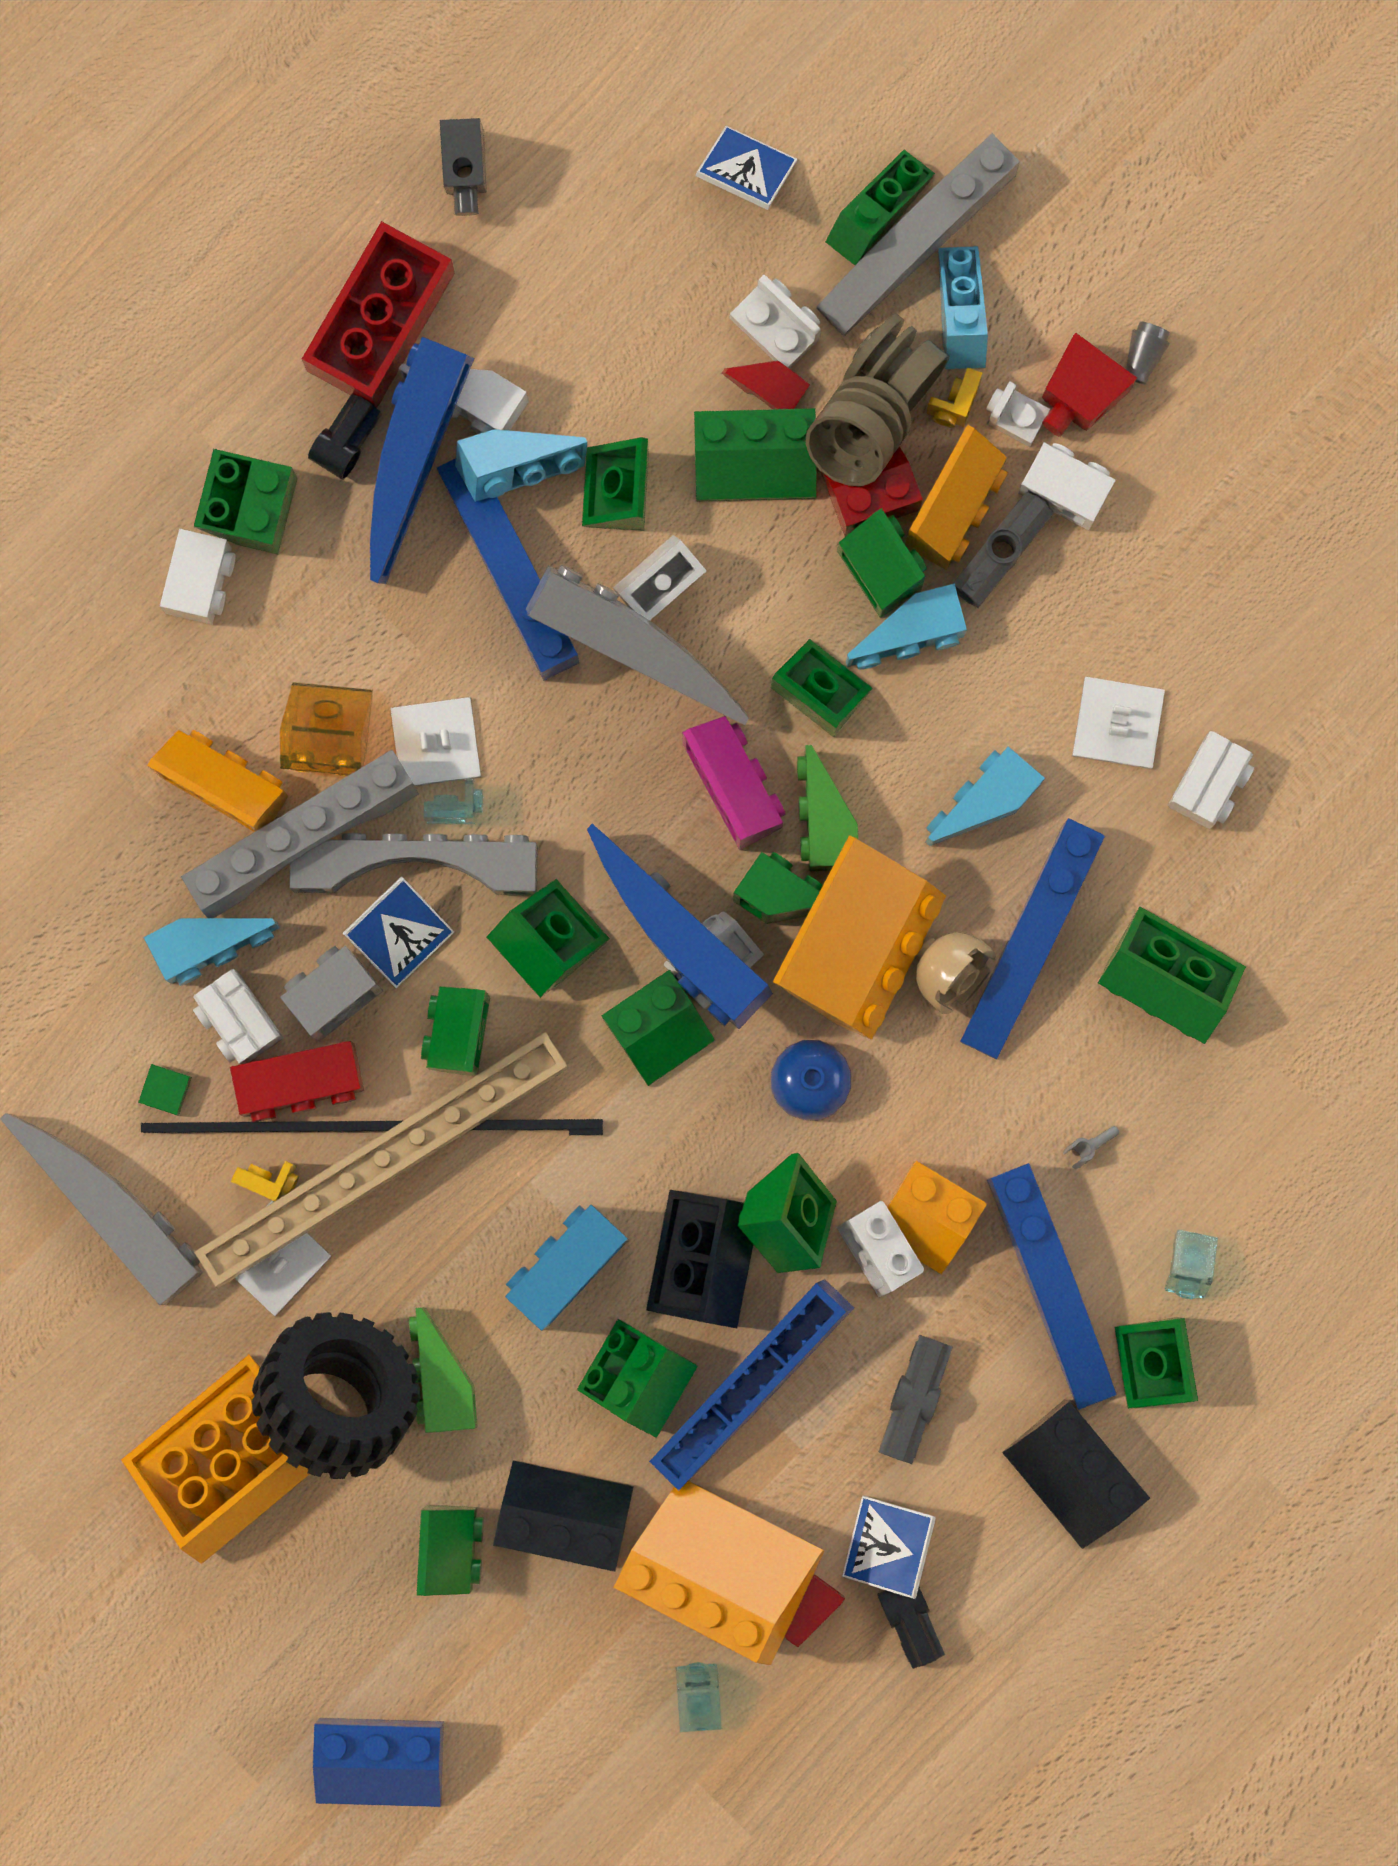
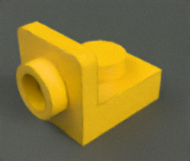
M967 367L964 378L956 377L952 385L948 400L953 401L954 404L931 397L927 407V414L932 415V420L942 426L954 428L956 424L964 427L983 373Z
M285 1161L276 1182L273 1183L270 1181L273 1173L250 1164L247 1171L237 1167L230 1182L276 1201L295 1189L299 1176L294 1174L297 1166Z

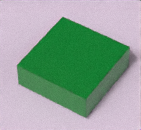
M151 1064L138 1103L179 1116L192 1077Z

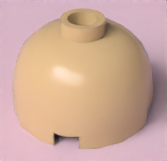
M962 932L948 933L937 940L935 938L929 939L918 953L920 961L916 969V982L921 994L941 1014L953 1012L948 1006L955 1001L963 1005L988 977L991 969L985 964L988 957L995 961L996 954L994 950L972 934Z

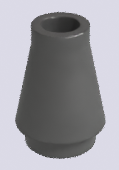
M1143 321L1139 322L1137 330H1132L1126 370L1137 377L1135 382L1146 385L1149 375L1170 344L1167 341L1170 332Z

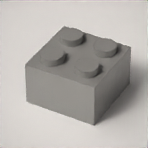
M334 946L326 951L316 961L319 967L307 976L304 972H301L293 977L284 986L287 992L280 997L309 1035L319 1042L383 992L382 988L354 953L346 946L340 950Z

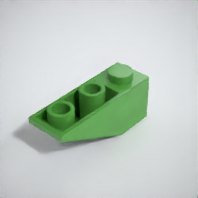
M806 745L805 756H797L798 781H806V796L799 797V821H807L808 837H800L801 861H809V871H831L849 835L858 839V824L813 746Z
M416 1308V1316L409 1317L411 1342L418 1341L419 1358H413L412 1360L418 1375L415 1383H421L423 1397L416 1405L418 1408L416 1414L417 1423L425 1424V1433L475 1429L478 1425L474 1384L426 1308Z

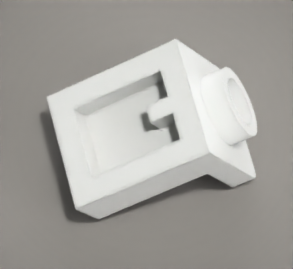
M1009 381L1004 391L996 389L986 410L992 413L988 425L1030 447L1050 409L1016 391L1017 385Z

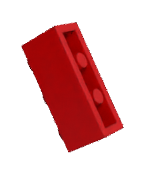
M352 1041L230 1067L239 1115L243 1117L251 1116L252 1122L276 1118L275 1110L291 1107L292 1114L316 1109L315 1102L331 1098L332 1105L356 1100L355 1093L364 1091L355 1043Z

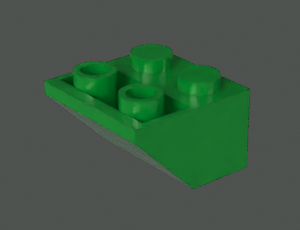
M213 449L194 528L226 539L239 546L278 555L297 482V476L293 468Z
M882 508L873 513L843 538L837 547L838 554L879 617L905 603L915 593L921 592L926 577L923 572L927 570L919 553L915 549L909 551L901 538L905 536V533L897 519L893 515L887 517Z
M761 852L735 889L733 902L766 924L807 917L823 884L809 875H806L803 880L792 873L791 868L793 865L779 854L772 852L769 857Z
M617 1319L577 1390L625 1422L657 1438L698 1366L624 1321Z

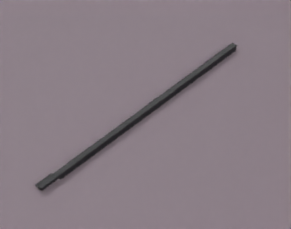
M603 1119L486 1120L472 1130L569 1129V1135H603ZM403 1121L141 1123V1133L388 1131Z

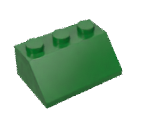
M815 408L694 411L696 502L816 499L817 466L811 460L806 447L807 430L816 419Z
M1139 906L1108 960L1098 984L1107 988L1112 994L1122 997L1142 1008L1149 1015L1157 1017L1177 1028L1184 1035L1205 1044L1226 1014L1246 966Z

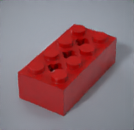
M381 221L301 358L306 371L349 395L354 394L364 398L377 408L398 373L399 367L405 361L453 278L455 271L452 259ZM401 277H405L406 282L403 285L392 286L391 281L393 279L399 281ZM381 311H385L386 317L384 319H379V321L372 319L373 313L380 315ZM361 345H365L366 351L363 354L353 355L352 349L354 347L360 349Z

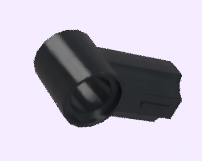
M351 394L330 428H325L315 439L309 451L308 459L344 480L355 467L361 454L360 448L381 417V411L364 398Z
M920 1587L918 1588L916 1599L887 1590L877 1594L892 1629H896L901 1646L913 1669L934 1662L945 1655L927 1614L930 1611Z

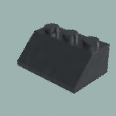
M669 1190L646 1307L647 1311L737 1329L754 1245L738 1226L739 1215L743 1210L744 1203Z
M1065 1399L1002 1451L1004 1456L1082 1549L1120 1525L1150 1499L1073 1404Z
M513 1460L493 1546L615 1572L634 1486Z

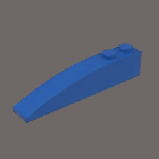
M424 337L421 338L420 344L415 343L412 346L406 362L410 369L405 382L400 381L393 393L392 404L395 405L380 457L374 490L370 533V580L379 584H386L474 361V358Z
M456 458L436 467L543 681L579 664L578 654L569 636L528 616L526 607L540 579L498 498L489 497L475 502L455 466Z
M1070 818L1065 821L960 1040L961 1043L994 1059L998 1058L1064 924L1105 835Z
M592 823L587 828V831L605 870L627 908L653 945L682 976L678 981L680 986L693 998L696 999L701 994L709 1001L711 1005L707 1010L722 1025L725 1026L730 1021L740 1029L772 996L773 993L769 985Z
M1030 1164L1022 1165L987 1179L1077 1409L1080 1410L1117 1395L1075 1278Z
M825 1279L817 1282L649 1462L679 1491L784 1384L850 1314L854 1307Z

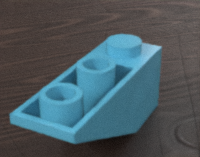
M978 246L938 248L943 350L950 356L945 369L985 368L988 331Z
M493 429L458 440L455 466L476 502L489 497H499L507 491L522 486L536 485L544 479L559 474L575 472L585 465L588 442L585 437Z
M955 583L915 593L847 654V667L857 665L858 670H864L880 665L881 658L896 655L897 660H903L921 654L920 648L935 645L936 650H943L960 644L959 639L964 638L967 628Z
M1007 747L1001 755L994 750L979 767L984 772L981 778L975 784L968 780L952 799L958 804L947 815L941 810L926 827L931 834L925 843L932 846L1015 814L1045 778L1010 747Z
M180 918L143 938L165 980L171 984L178 981L179 985L183 986L199 978L202 975L200 969L212 963L219 967L237 958L236 951L248 944H251L252 948H256L274 938L272 932L279 929L280 926L273 918Z

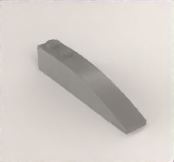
M993 133L990 134L929 191L818 304L817 310L843 336L848 334L1016 177L1020 161Z
M548 565L526 607L529 617L746 725L749 719L747 714L719 680L686 648L657 625L618 601V593L597 583L594 589L580 582L583 576L569 567L561 565L559 570Z
M5 1113L0 1118L159 1305H167L203 1273L197 1266L200 1261L194 1253L195 1251L186 1242L180 1246L172 1237L171 1233L175 1228L161 1212L158 1211L154 1215L121 1182L90 1158L54 1135L12 1114Z

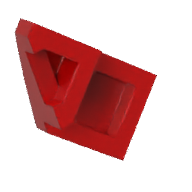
M779 361L724 368L721 373L745 393L754 394L771 409H794L810 386L809 383Z

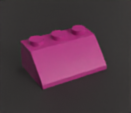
M724 716L682 732L683 746L739 851L783 827L781 817L786 815V812L775 793L770 796L767 794L762 784V781L766 780L767 777L757 758L749 760L743 746L748 744L737 722L730 725L727 717Z

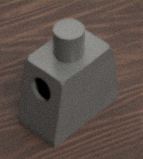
M480 118L440 120L444 189L447 194L454 195L455 215L479 214L478 193L487 192L485 139ZM461 168H471L469 176L464 178L458 177V171Z

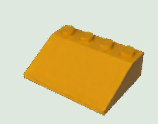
M849 835L773 983L836 1025L872 1040L877 1029L882 1025L885 1014L896 992L901 988L911 963L921 950L923 940L934 919L939 915L946 895L925 879Z
M250 1354L121 1459L179 1548L201 1564L310 1475L307 1473L308 1468L301 1465L295 1468L287 1463L288 1457L282 1452L277 1455L268 1445L271 1441L268 1435L263 1437L256 1425L260 1416L253 1414L252 1400L254 1394L252 1388L260 1366Z
M688 1481L679 1491L673 1487L631 1549L613 1588L755 1663L771 1665L825 1550Z

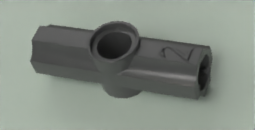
M1028 492L1022 496L954 581L958 596L977 608L981 606L1054 514L1044 501ZM999 541L1005 542L1011 546L1013 555L1008 558H1000L993 553L992 545Z
M922 1335L918 1336L905 1376H901L890 1406L892 1413L878 1451L879 1453L909 1464L913 1463L926 1423H930L941 1393L939 1385L950 1357L952 1346Z

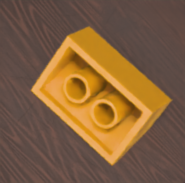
M968 424L909 529L905 543L908 550L915 549L921 557L946 570L952 560L958 563L961 561L970 544V541L964 537L971 525L979 528L989 509V506L983 504L990 490L995 493L999 492L1009 473L1002 469L1007 457L981 433Z
M178 730L147 764L160 778L253 832L274 821L288 797L285 791L280 789L283 784L280 779L264 770L261 771L259 776L245 768L248 761L230 750H227L224 756L210 748L213 741L195 730H192L190 735Z

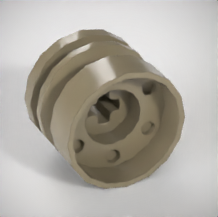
M893 314L880 327L875 328L859 346L853 356L852 363L844 375L843 381L854 376L865 375L883 381L900 394L910 412L937 380L948 363L950 356L930 340L925 341L913 351L909 347L915 338L917 330L910 326L896 337L904 324V319L898 314Z
M854 376L843 381L807 430L806 447L811 460L821 472L839 483L848 486H864L874 482L910 432L911 415L908 406L900 394L883 381L866 376Z

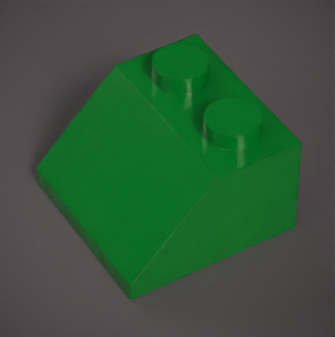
M557 879L510 910L486 937L540 998L563 982L610 939Z
M670 970L601 1015L603 1021L647 1086L715 1041L693 1003Z
M439 986L438 996L431 995L427 1019L434 1020L432 1035L424 1036L421 1050V1059L427 1060L426 1068L472 1077L478 1075L490 996L485 990Z
M794 1153L788 1156L747 1192L743 1210L739 1215L738 1226L777 1273L817 1269L821 1267L837 1200L799 1153Z
M426 1505L421 1510L416 1595L470 1594L473 1590V1584H480L482 1560L474 1559L475 1542L483 1541L484 1517H476L477 1507Z

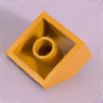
M916 1160L912 1163L889 1201L887 1208L919 1261L942 1275L968 1237L987 1203Z

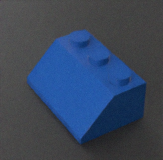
M319 1718L314 1724L313 1776L316 1803L441 1807L444 1721Z

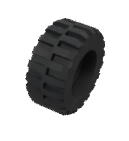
M331 1312L316 1313L313 1320L311 1317H304L295 1321L293 1327H287L278 1336L275 1344L272 1345L254 1380L252 1410L255 1416H260L256 1425L263 1437L268 1435L271 1439L268 1445L277 1455L280 1452L288 1457L286 1462L297 1468L301 1465L308 1468V1474L321 1477L322 1473H329L331 1479H345L348 1472H350L352 1477L365 1475L370 1468L377 1469L386 1462L389 1455L394 1453L414 1421L418 1411L416 1405L420 1400V1387L418 1384H415L418 1379L416 1368L413 1363H407L409 1355L402 1345L397 1347L393 1342L394 1336L386 1329L381 1332L373 1327L375 1322L366 1318L358 1321L353 1319V1314L341 1312L337 1317H332ZM329 1374L345 1380L361 1395L367 1408V1415L345 1417L326 1410L309 1393L304 1376Z

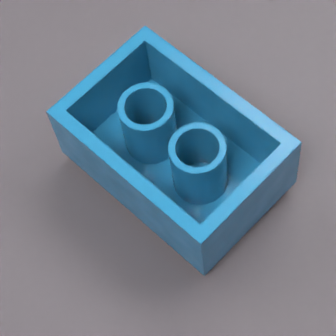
M579 1205L563 1222L568 1228L558 1240L550 1236L535 1252L539 1261L530 1270L526 1267H521L506 1283L511 1291L505 1297L541 1331L547 1329L629 1240L593 1205H590L586 1210Z

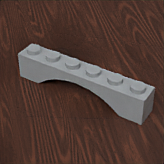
M390 750L184 874L181 878L207 918H215L245 900L271 876L309 850L355 826L386 815L419 795L394 751Z
M344 833L342 834V840H327L290 863V889L294 893H336L351 880L371 870L391 864L422 862L439 864L461 871L480 881L496 895H533L537 892L538 847L536 842H529V836L506 835L504 836V842H488L487 835L478 834L464 835V841H447L448 836L443 834L423 835V841H407V835L383 834L382 840H366V834Z

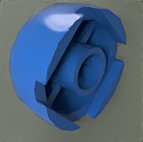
M802 1040L789 1045L777 1057L771 1071V1090L776 1103L788 1115L801 1120L819 1121L833 1115L846 1102L851 1090V1070L846 1058L833 1045L821 1040Z

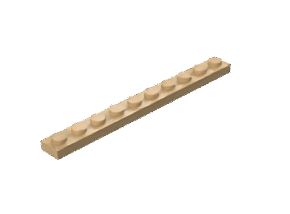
M545 1032L194 1253L218 1289L566 1071L568 1066Z

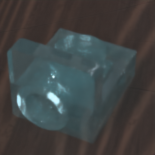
M465 778V802L458 801V796L435 795L434 801H424V819L428 824H475V813H483V789H476L474 778Z
M1177 1230L1174 1237L1170 1274L1165 1285L1166 1291L1176 1293V1295L1185 1299L1206 1297L1213 1282L1218 1237Z
M696 1662L687 1666L676 1667L680 1732L722 1729L717 1665Z

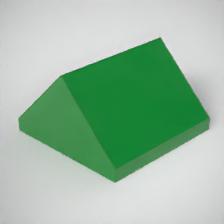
M639 437L587 447L582 526L588 528L644 531L649 459L647 438Z
M811 639L774 674L771 681V689L832 737H835L873 689Z
M1174 1317L1115 1327L1128 1409L1198 1401L1185 1318Z

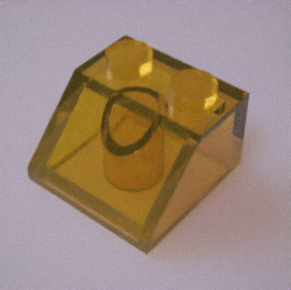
M293 682L280 726V769L349 776L362 768L367 753L373 690Z

